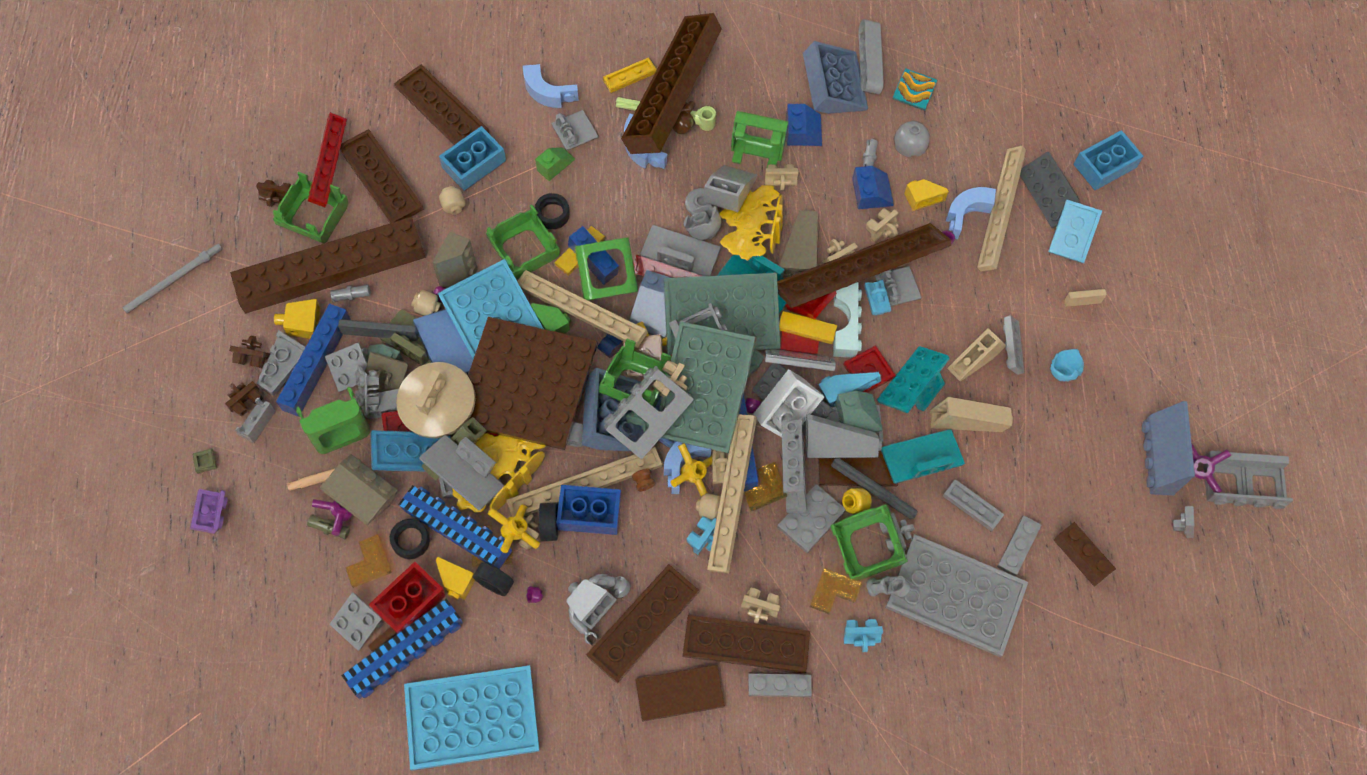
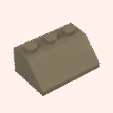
M452 232L448 233L432 262L439 286H442V288H449L476 274L478 268L470 239Z
M352 454L335 468L320 487L323 492L366 525L371 523L391 505L398 492L396 488Z

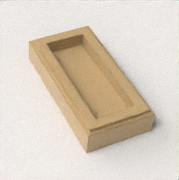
M1105 289L1069 292L1064 300L1065 307L1100 304L1106 297Z

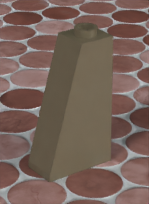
M799 210L779 265L784 269L783 276L790 277L817 266V211Z

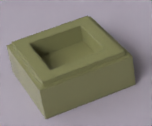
M213 449L192 454L197 474L217 469Z

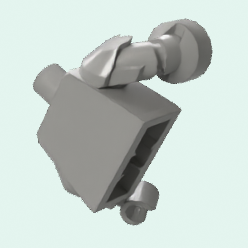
M600 574L591 577L589 580L585 579L580 584L577 582L570 584L568 591L571 595L567 598V603L570 606L568 609L570 623L580 634L585 635V642L587 644H592L589 641L591 634L597 640L599 639L598 634L590 632L588 628L592 630L615 603L616 598H623L629 593L630 583L624 577L618 576L614 578L607 576L608 574Z

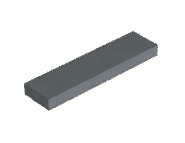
M342 319L339 320L338 324L341 333L344 335L391 338L396 333L399 336L404 335L412 341L418 340L416 326Z

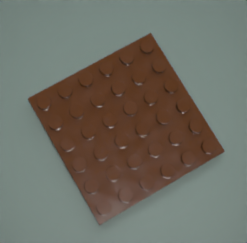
M488 317L468 374L475 390V406L469 419L473 417L489 433L565 450L598 342Z

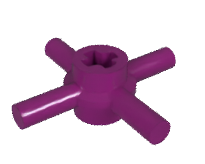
M1192 444L1195 477L1205 479L1213 492H1222V489L1213 477L1215 465L1232 455L1226 449L1212 458L1200 456ZM1199 462L1208 464L1206 472L1197 471Z
M313 499L312 507L331 510L332 515L336 518L332 534L339 536L343 521L349 520L353 514L335 500L327 502Z

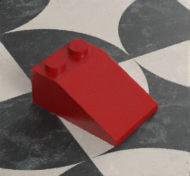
M413 562L368 605L398 634L433 609L445 597V592L416 562Z

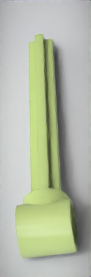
M618 97L616 107L636 111L640 101ZM704 106L690 113L695 124L699 125L702 130L709 131L716 126V111L713 107Z

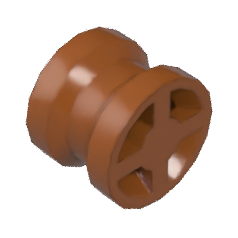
M642 469L632 475L633 480L637 483L636 489L639 492L646 491L656 484L654 479L651 478L650 469Z

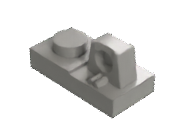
M1185 506V513H1181V520H1173V530L1184 531L1186 538H1194L1193 506Z

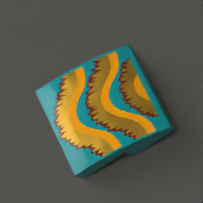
M905 68L893 95V100L925 111L938 80Z

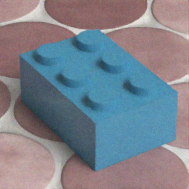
M482 126L439 156L443 170L463 191L506 161L503 147Z
M1121 130L1080 152L1073 165L1091 187L1097 190L1136 169L1144 156Z

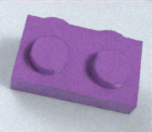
M202 489L198 490L190 525L191 530L215 534L217 529L222 527L224 517L221 516V511L226 508L228 499L224 497L225 491L221 490L218 493Z

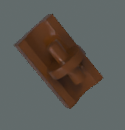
M266 180L264 183L258 182L256 185L259 200L266 201L269 207H273L275 203H281L291 187L289 183L277 186L272 180Z
M253 335L249 336L248 340H242L241 344L245 345L246 348L230 345L229 351L233 352L232 363L245 365L246 356L251 355L250 366L262 368L265 358L268 359L270 353L255 350V348H261L262 343L257 342L256 336Z
M253 381L247 386L242 382L237 387L231 383L229 386L232 391L227 394L230 400L225 405L231 412L234 411L239 416H243L249 410L244 405V402L250 399L256 404L255 400L257 398L262 400L263 397L259 392L258 386Z

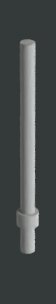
M216 244L206 252L205 250L198 254L197 258L122 308L126 313H129L203 262L206 263L211 260L210 257L222 250L221 246Z

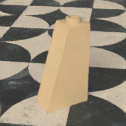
M953 397L946 398L930 410L931 428L1003 432L1010 428L1013 423V416L1009 407Z

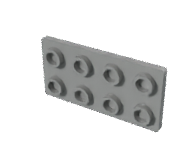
M652 225L640 256L702 276H710L721 247Z
M444 435L419 458L477 510H481L504 487L499 480L490 474L496 462L467 437L462 439L459 445H457Z

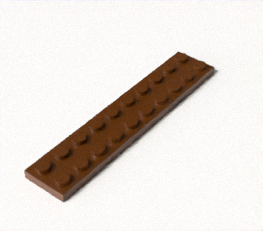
M929 223L777 281L778 295L793 308L951 246V239Z

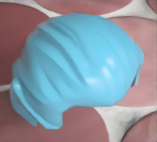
M1078 349L1063 350L1057 353L1052 360L1051 373L1058 381L1069 382L1075 380L1078 376H1081L1084 370V361Z

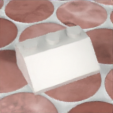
M788 369L753 415L757 417L761 426L782 437V420L802 419L803 425L806 421V414H811L823 400L824 395L801 376Z

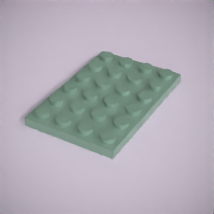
M777 273L663 278L668 355H672L676 341L669 322L674 320L679 322L708 308L710 303L715 307L718 306L722 314L720 318L722 325L726 324L729 332L757 338L754 349H780ZM713 316L695 324L719 329Z
M680 321L671 362L685 365L676 380L679 381L682 375L687 377L684 382L688 387L686 391L694 400L661 438L729 453L755 348L756 337ZM671 390L665 398L662 397L659 411H663L675 397Z

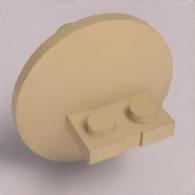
M444 362L428 363L413 370L403 380L396 399L397 411L402 422L413 433L425 438H442L444 435L449 436L455 433L469 420L475 406V390L469 377L460 368Z

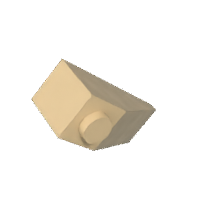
M988 328L947 369L961 382L993 360L1006 345Z

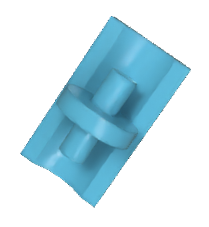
M883 280L865 283L864 287L872 315L876 316L890 312L891 307Z
M702 516L697 524V527L704 531L702 536L692 531L687 537L686 542L694 548L693 552L699 555L707 542L709 544L706 546V549L711 551L712 535L714 534L717 519L710 520Z
M876 619L865 621V627H858L856 620H847L843 638L844 644H854V647L861 646L862 652H867L868 646H875V643H881L883 628L878 626Z

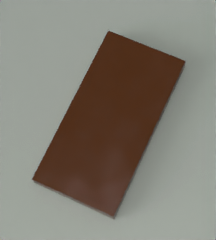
M878 451V457L840 458L880 486H898V483H893L881 451ZM818 458L819 485L860 486L831 466L835 458Z
M717 665L635 679L642 722L725 707Z

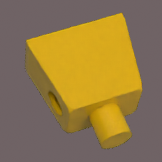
M317 299L287 303L285 314L274 315V324L283 325L285 332L289 336L310 339L320 321L321 307Z

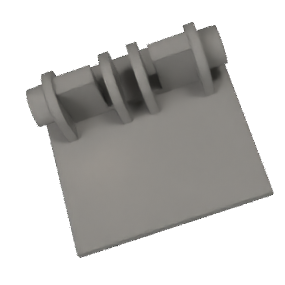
M583 110L567 117L559 113L556 115V121L551 123L566 151L598 138L596 131Z
M910 266L892 271L888 270L875 275L876 281L883 280L890 306L922 298Z
M359 343L325 356L338 392L347 389V387L358 385L355 382V371H358V366H361L364 371L366 369L365 355L368 352L366 348H361Z
M358 366V371H355V382L358 383L355 399L365 412H367V407H369V410H377L379 406V392L368 390L379 389V386H377L379 385V375L375 370H371L367 374L361 366Z
M352 592L329 625L360 651L375 628L379 629L384 622L373 609Z

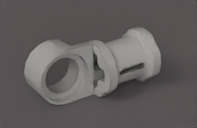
M885 576L877 580L871 578L867 581L866 586L870 596L884 593L886 595L895 594L898 597H903L910 591V583L902 576ZM903 583V587L897 590V586Z

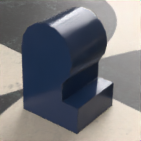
M607 334L600 341L597 349L611 358L621 349L623 341Z

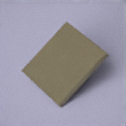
M370 352L365 372L369 374V371L375 370L379 375V385H377L379 389L374 391L385 392L399 389L404 380L408 363Z

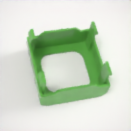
M737 111L731 141V151H734L732 162L741 164L743 153L769 158L767 168L768 165H777V161L782 160L789 121ZM746 125L772 130L771 140L746 134Z
M298 172V180L287 191L278 206V211H273V220L276 225L318 242L326 243L346 211L348 199L346 195L341 194L339 187L330 185L331 190L327 204L334 208L325 221L323 230L318 233L316 227L309 223L306 224V229L308 230L295 226L292 223V219L302 202L308 198L312 184L308 180V175Z
M530 205L531 210L514 215L499 223L493 230L490 227L487 228L486 235L501 260L505 259L516 279H519L525 270L533 272L555 260L560 255L556 238L551 232L547 231L537 216L538 212L533 205ZM530 230L535 233L545 248V252L523 263L521 267H517L503 249V244L523 231Z
M629 237L575 246L584 299L593 300L638 292ZM620 250L625 261L626 282L623 285L602 289L593 287L587 264L588 256L598 251Z
M627 338L625 347L622 346L619 352L616 353L606 370L599 386V393L619 401L624 398L627 399L630 394L614 388L615 383L624 370L629 369L644 375L649 368L653 369L657 366L662 371L665 363L671 361L672 356L662 353L661 360H656L634 351L636 342ZM646 389L642 393V398L655 408L661 398L659 395L661 392L654 389L652 393L651 390Z
M347 387L351 397L349 401L337 400L312 410L306 418H304L300 407L296 409L297 414L301 417L299 421L303 431L320 454H327L362 440L370 433V427L362 412V408L356 399L353 398L354 393L350 387Z
M886 504L847 517L830 526L833 536L836 535L845 562L843 565L846 574L849 573L850 579L853 581L870 577L908 562L890 509ZM878 522L883 523L888 529L894 546V554L890 559L863 567L858 563L851 543V535L854 531Z

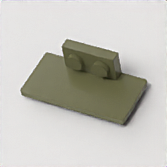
M401 309L389 324L414 326L413 319H416V317ZM396 333L391 338H379L421 366L431 363L419 335L417 341L409 340L406 336H399Z

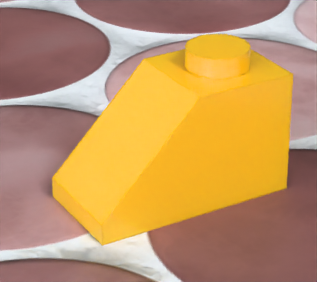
M922 179L908 183L904 195L912 211L945 201L949 191L945 187Z
M437 557L436 563L444 588L448 592L447 595L455 600L459 598L465 600L475 582L473 578L474 573Z

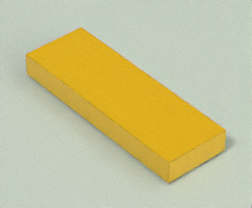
M648 57L603 76V81L610 93L654 75L657 69Z
M590 226L587 229L597 242L605 240V236L594 227ZM570 247L555 261V266L568 276L578 267L576 254Z
M785 311L782 312L779 322L780 331L828 344H833L837 325Z

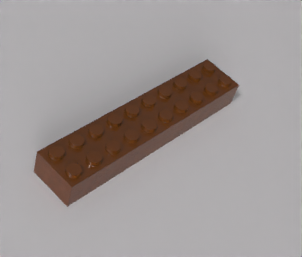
M714 13L684 16L621 138L630 154L661 152L722 30Z
M409 217L232 271L230 274L238 303L244 313L247 314L424 259L426 256L413 218Z

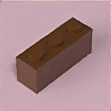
M1075 522L1054 539L1055 543L1094 587L1116 570L1113 564Z

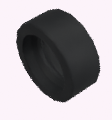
M548 193L541 196L535 204V209L538 212L537 216L546 229H558L567 223L570 215L569 205L562 195ZM556 204L562 207L563 213L557 218L550 219L542 215V209L547 205Z
M540 503L541 541H557L556 503Z
M404 519L396 523L389 536L390 544L395 553L405 559L420 557L426 552L430 543L429 533L424 524L415 519ZM408 528L417 529L422 537L421 543L413 550H404L398 544L399 535Z
M481 563L473 575L476 582L501 596H506L514 583L509 575L487 563Z

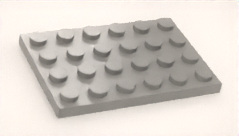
M914 534L906 553L908 562L902 564L898 576H902L910 583V591L903 597L890 594L885 608L1001 658L1028 582ZM903 583L897 586V590L903 587Z

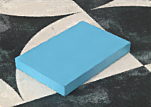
M1066 200L1048 252L1084 263L1102 210Z

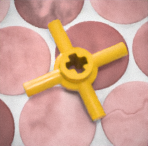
M682 443L678 445L685 464L681 467V475L671 480V485L676 487L685 481L695 483L702 497L708 493L702 478L707 473L706 468L712 465V456L702 462L692 459L686 444Z
M520 505L516 515L508 518L493 507L488 511V515L503 525L501 527V534L505 540L501 546V552L508 553L513 540L522 539L534 549L539 547L540 542L525 532L527 530V523L523 517L527 506Z

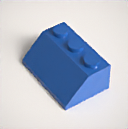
M561 485L556 521L557 529L617 535L621 490Z

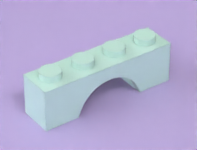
M858 282L837 290V294L834 296V307L839 308L845 313L848 325L842 330L835 332L833 357L852 358L857 355L858 351H861L862 342L858 340V334H861L862 325L858 323V317H861L862 308L858 306V301H861L862 291L858 289Z

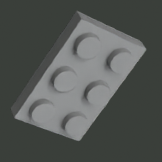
M817 484L806 494L807 512L789 513L777 525L781 532L806 553L815 546L831 528L830 526L835 524L846 511L841 504Z

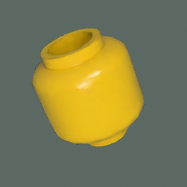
M851 488L844 493L842 504L848 513L858 514L870 509L872 499L867 490Z

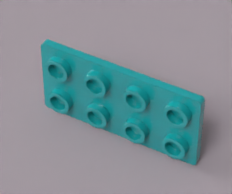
M732 255L717 276L777 273V281L784 279V269L764 256H752L749 260L741 259L740 255ZM778 295L780 314L787 303Z
M919 346L878 397V403L908 413L916 404L918 410L925 411L945 385L940 371L949 361V356Z
M951 429L887 445L881 449L894 484L960 467L965 464Z

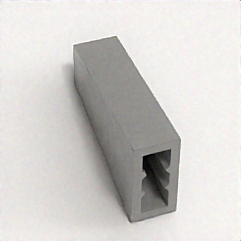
M806 414L805 453L807 458L878 457V451L882 449V441L878 438L876 432Z

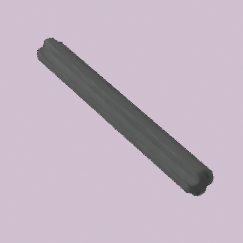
M835 458L831 466L907 518L914 519L918 511L840 458Z

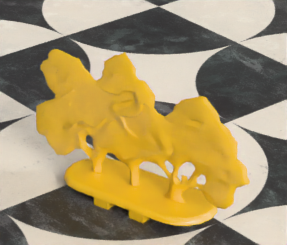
M761 185L754 192L749 191L738 212L728 209L722 210L719 213L720 217L726 219V223L729 226H736L737 230L725 235L720 241L721 245L727 248L732 255H740L741 259L749 260L752 256H762L766 253V248L761 243L769 238L770 251L774 254L776 244H780L781 231L783 230L782 194L780 195L774 189V186ZM778 197L777 206L775 207L771 202ZM776 210L774 220L768 219L767 211ZM764 223L773 224L771 234H764L760 229L761 225ZM758 236H762V237H763V238H759V241L752 242V239L755 238V237H758Z
M485 433L475 445L496 462L490 474L497 480L503 474H509L512 477L493 498L490 509L493 507L495 510H499L507 502L506 500L519 495L518 489L524 483L528 485L532 481L531 475L541 465L545 453L542 451L537 452L531 457V452L534 449L544 448V445L502 435L494 437L488 433ZM523 449L527 451L526 455L522 452ZM519 460L526 462L517 473L514 472ZM452 488V495L458 499L457 506L460 511L469 508L476 513L482 512L485 509L486 505L481 510H477Z

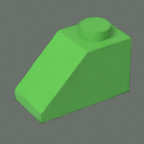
M563 147L548 148L535 159L537 171L548 181L575 160Z
M535 303L530 304L543 329L564 334L570 331L569 323L571 321L568 315L562 313L559 308Z

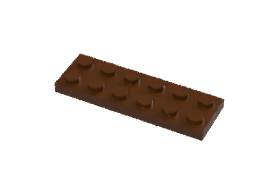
M422 64L394 83L395 88L453 145L481 126L489 133V129Z
M369 129L341 144L340 152L389 223L409 218L424 210L421 202Z
M668 564L586 656L615 683H618L699 593V589Z
M688 615L682 657L806 673L810 631Z

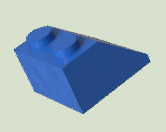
M788 104L786 111V121H789L786 135L787 146H822L821 114L806 104Z
M874 166L855 167L852 181L858 209L893 206L888 174Z

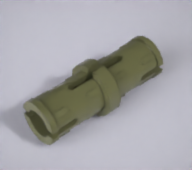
M311 514L307 526L321 530L324 534L329 535L332 534L334 520H326ZM342 525L338 537L346 539L349 535L350 527Z

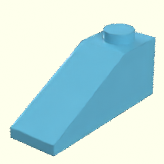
M879 372L834 375L833 377H825L818 385L828 405L835 407L838 394L852 391L862 392L881 382V375Z

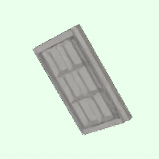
M766 349L765 362L830 371H835L836 367L834 358H830V356L777 349Z

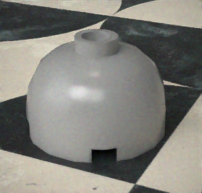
M909 121L902 124L894 136L896 150L906 157H911V155L921 156L929 146L930 134L928 129L917 121Z
M711 204L702 205L694 209V214L691 217L688 215L685 218L684 227L693 238L698 240L712 239L721 226L720 214L716 207H712Z

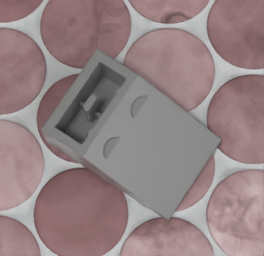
M726 165L722 166L707 181L704 187V202L738 212L752 188L757 174Z

